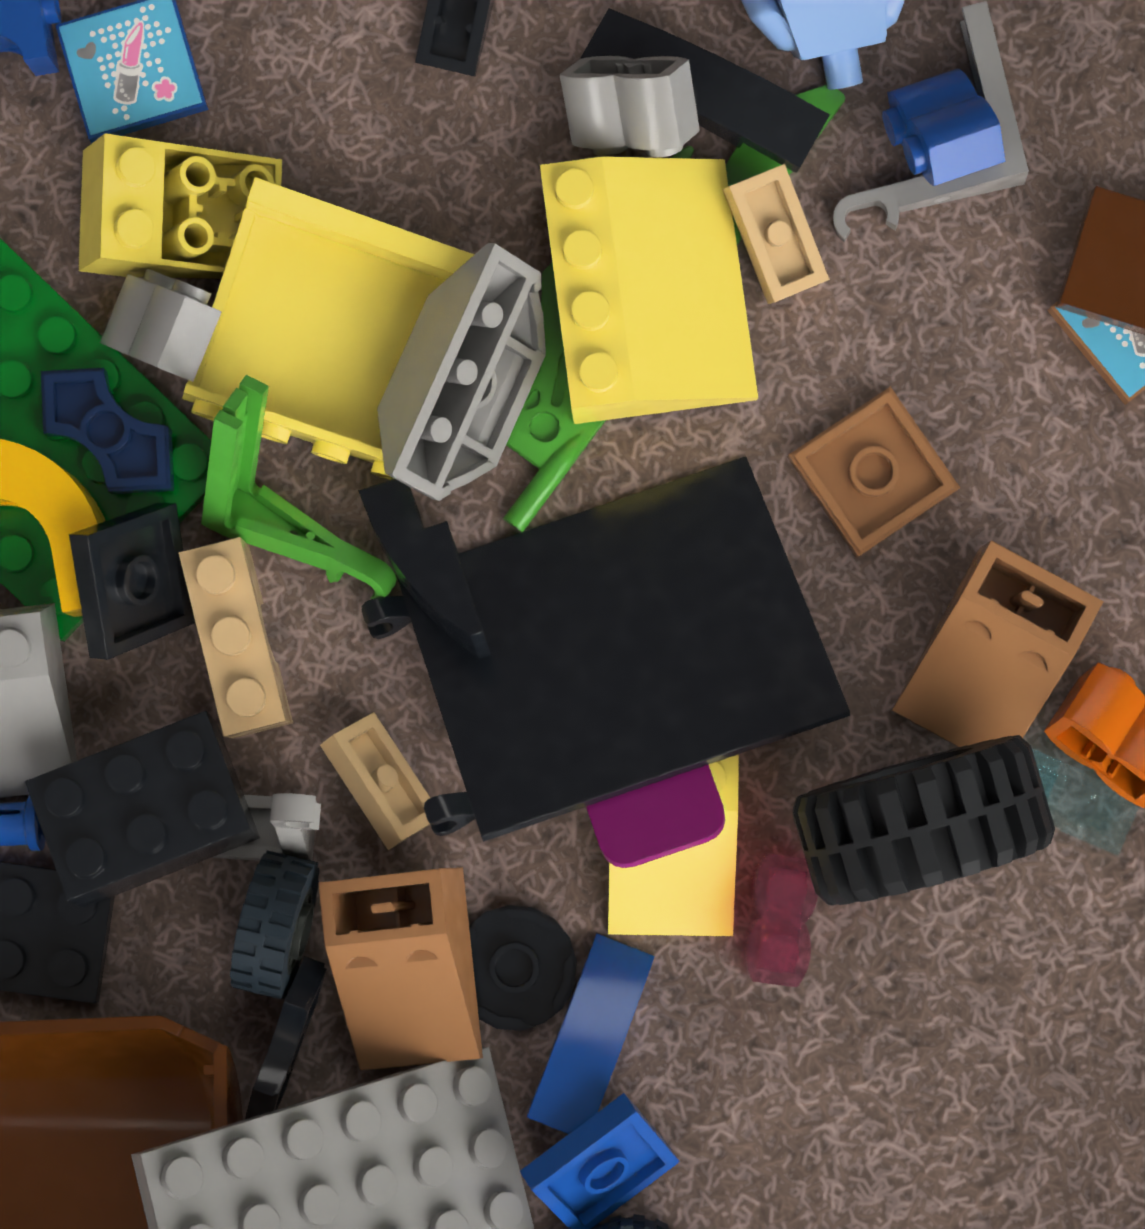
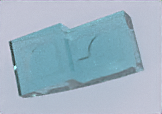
M1032 749L1055 829L1118 856L1139 806L1117 794L1103 781L1085 774L1086 771Z

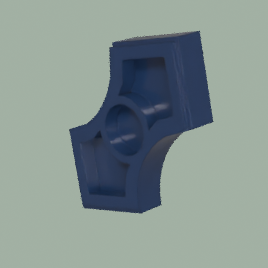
M104 368L41 371L43 433L47 436L68 438L87 447L102 467L109 493L130 494L174 491L172 429L169 426L145 423L127 414L113 396L108 381V373Z

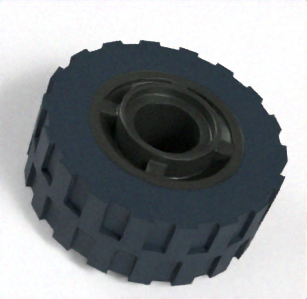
M269 850L262 855L250 882L235 935L230 969L231 987L281 1000L285 999L297 974L311 931L319 885L320 868H318V862Z

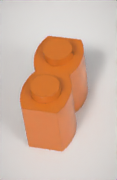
M1098 662L1078 678L1044 732L1069 757L1084 766L1094 769L1101 780L1113 791L1133 804L1145 808V695L1136 686L1135 681L1129 674L1121 669L1108 667Z

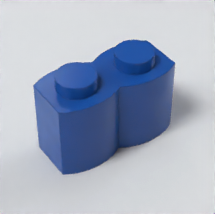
M957 68L887 92L890 108L882 112L887 136L893 146L899 144L903 146L904 155L911 172L914 175L922 173L930 185L936 186L1006 162L999 120L986 99L977 95L971 81L961 69Z

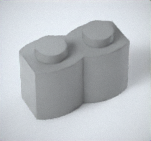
M596 56L579 59L559 74L572 145L592 149L595 155H615L629 147L646 150V154L650 157L671 156L680 152L683 149V145L700 131L689 59L674 56H654L637 59L622 56Z
M147 268L143 279L127 274L100 343L193 382L222 311L207 305L211 293Z

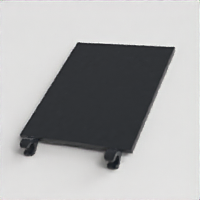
M746 456L535 527L523 533L521 532L459 553L491 653L490 656L478 659L451 639L423 612L399 579L398 582L403 596L378 597L368 600L362 605L363 618L373 638L382 639L391 636L411 622L467 791L434 796L427 799L424 803L427 820L431 825L432 831L438 836L453 833L476 819L484 842L850 716V709Z

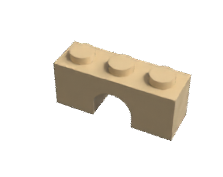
M241 537L179 552L223 736L234 739L292 724L293 720L279 664L275 661L263 621L261 604L264 603L249 544Z

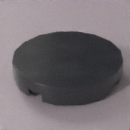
M506 905L486 911L469 925L479 1020L496 1029L522 1031L545 1023L563 1009L575 986L577 960L570 937L554 918L534 907Z

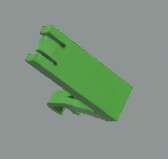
M245 375L240 382L239 389H235L224 404L223 409L214 418L201 525L232 539L241 537L247 544L324 569L330 583L338 582L342 575L347 573L373 588L374 594L371 599L387 597L397 581L394 571L388 564L341 540L267 486L263 485L260 488L256 485L255 476L269 386Z

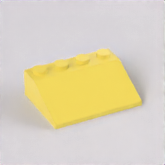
M595 157L540 165L574 424L758 400L733 214L723 191L724 188L729 187L725 159Z

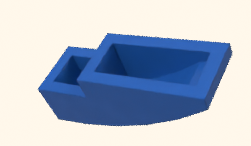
M596 933L528 1109L527 1118L569 1134L598 1112L655 956Z

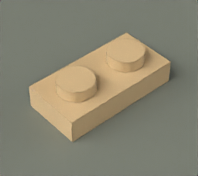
M785 164L723 189L767 304L775 303L830 280Z
M375 712L333 734L320 745L388 850L430 825L424 811V803L427 799H430V796Z

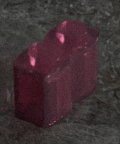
M763 853L754 868L751 879L750 895L756 915L751 920L744 936L742 948L744 969L748 978L753 982L798 987L807 972L811 955L810 936L805 923L814 911L818 895L815 894L805 858Z

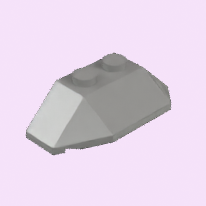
M487 243L428 295L377 408L385 474L437 501L450 495L452 490L472 482L497 466L546 356L544 316L538 293L542 289L541 272L495 243Z

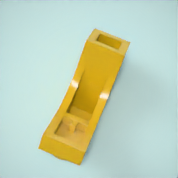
M0 439V506H14L26 509L42 525L51 546L62 612L73 617L82 616L69 534L105 522V518L87 489L68 471L36 450L19 443Z

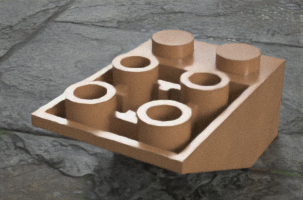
M989 541L977 551L891 711L957 747L1006 736L1020 735L1023 738L1074 658L1104 601L994 541Z
M463 867L319 882L325 950L360 1070L431 1064L445 1060L451 1062L483 1058Z

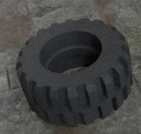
M1020 735L991 739L934 753L828 784L796 797L792 810L815 894L826 904L832 906L836 904L847 905L859 901L866 902L890 895H899L912 890L942 884L960 877H967L993 867H999L1048 847L1052 842L1055 832L1054 822L1032 747Z

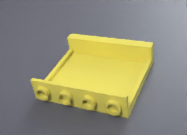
M255 177L212 308L222 311L195 379L193 382L188 380L182 399L194 403L191 410L193 414L214 421V418L223 409L224 404L235 389H239L240 382L245 375H248L269 386L262 438L287 444L289 437L293 436L314 443L311 453L319 457L347 464L350 455L373 463L371 468L372 474L392 480L394 478L385 474L377 408L428 295L475 254Z

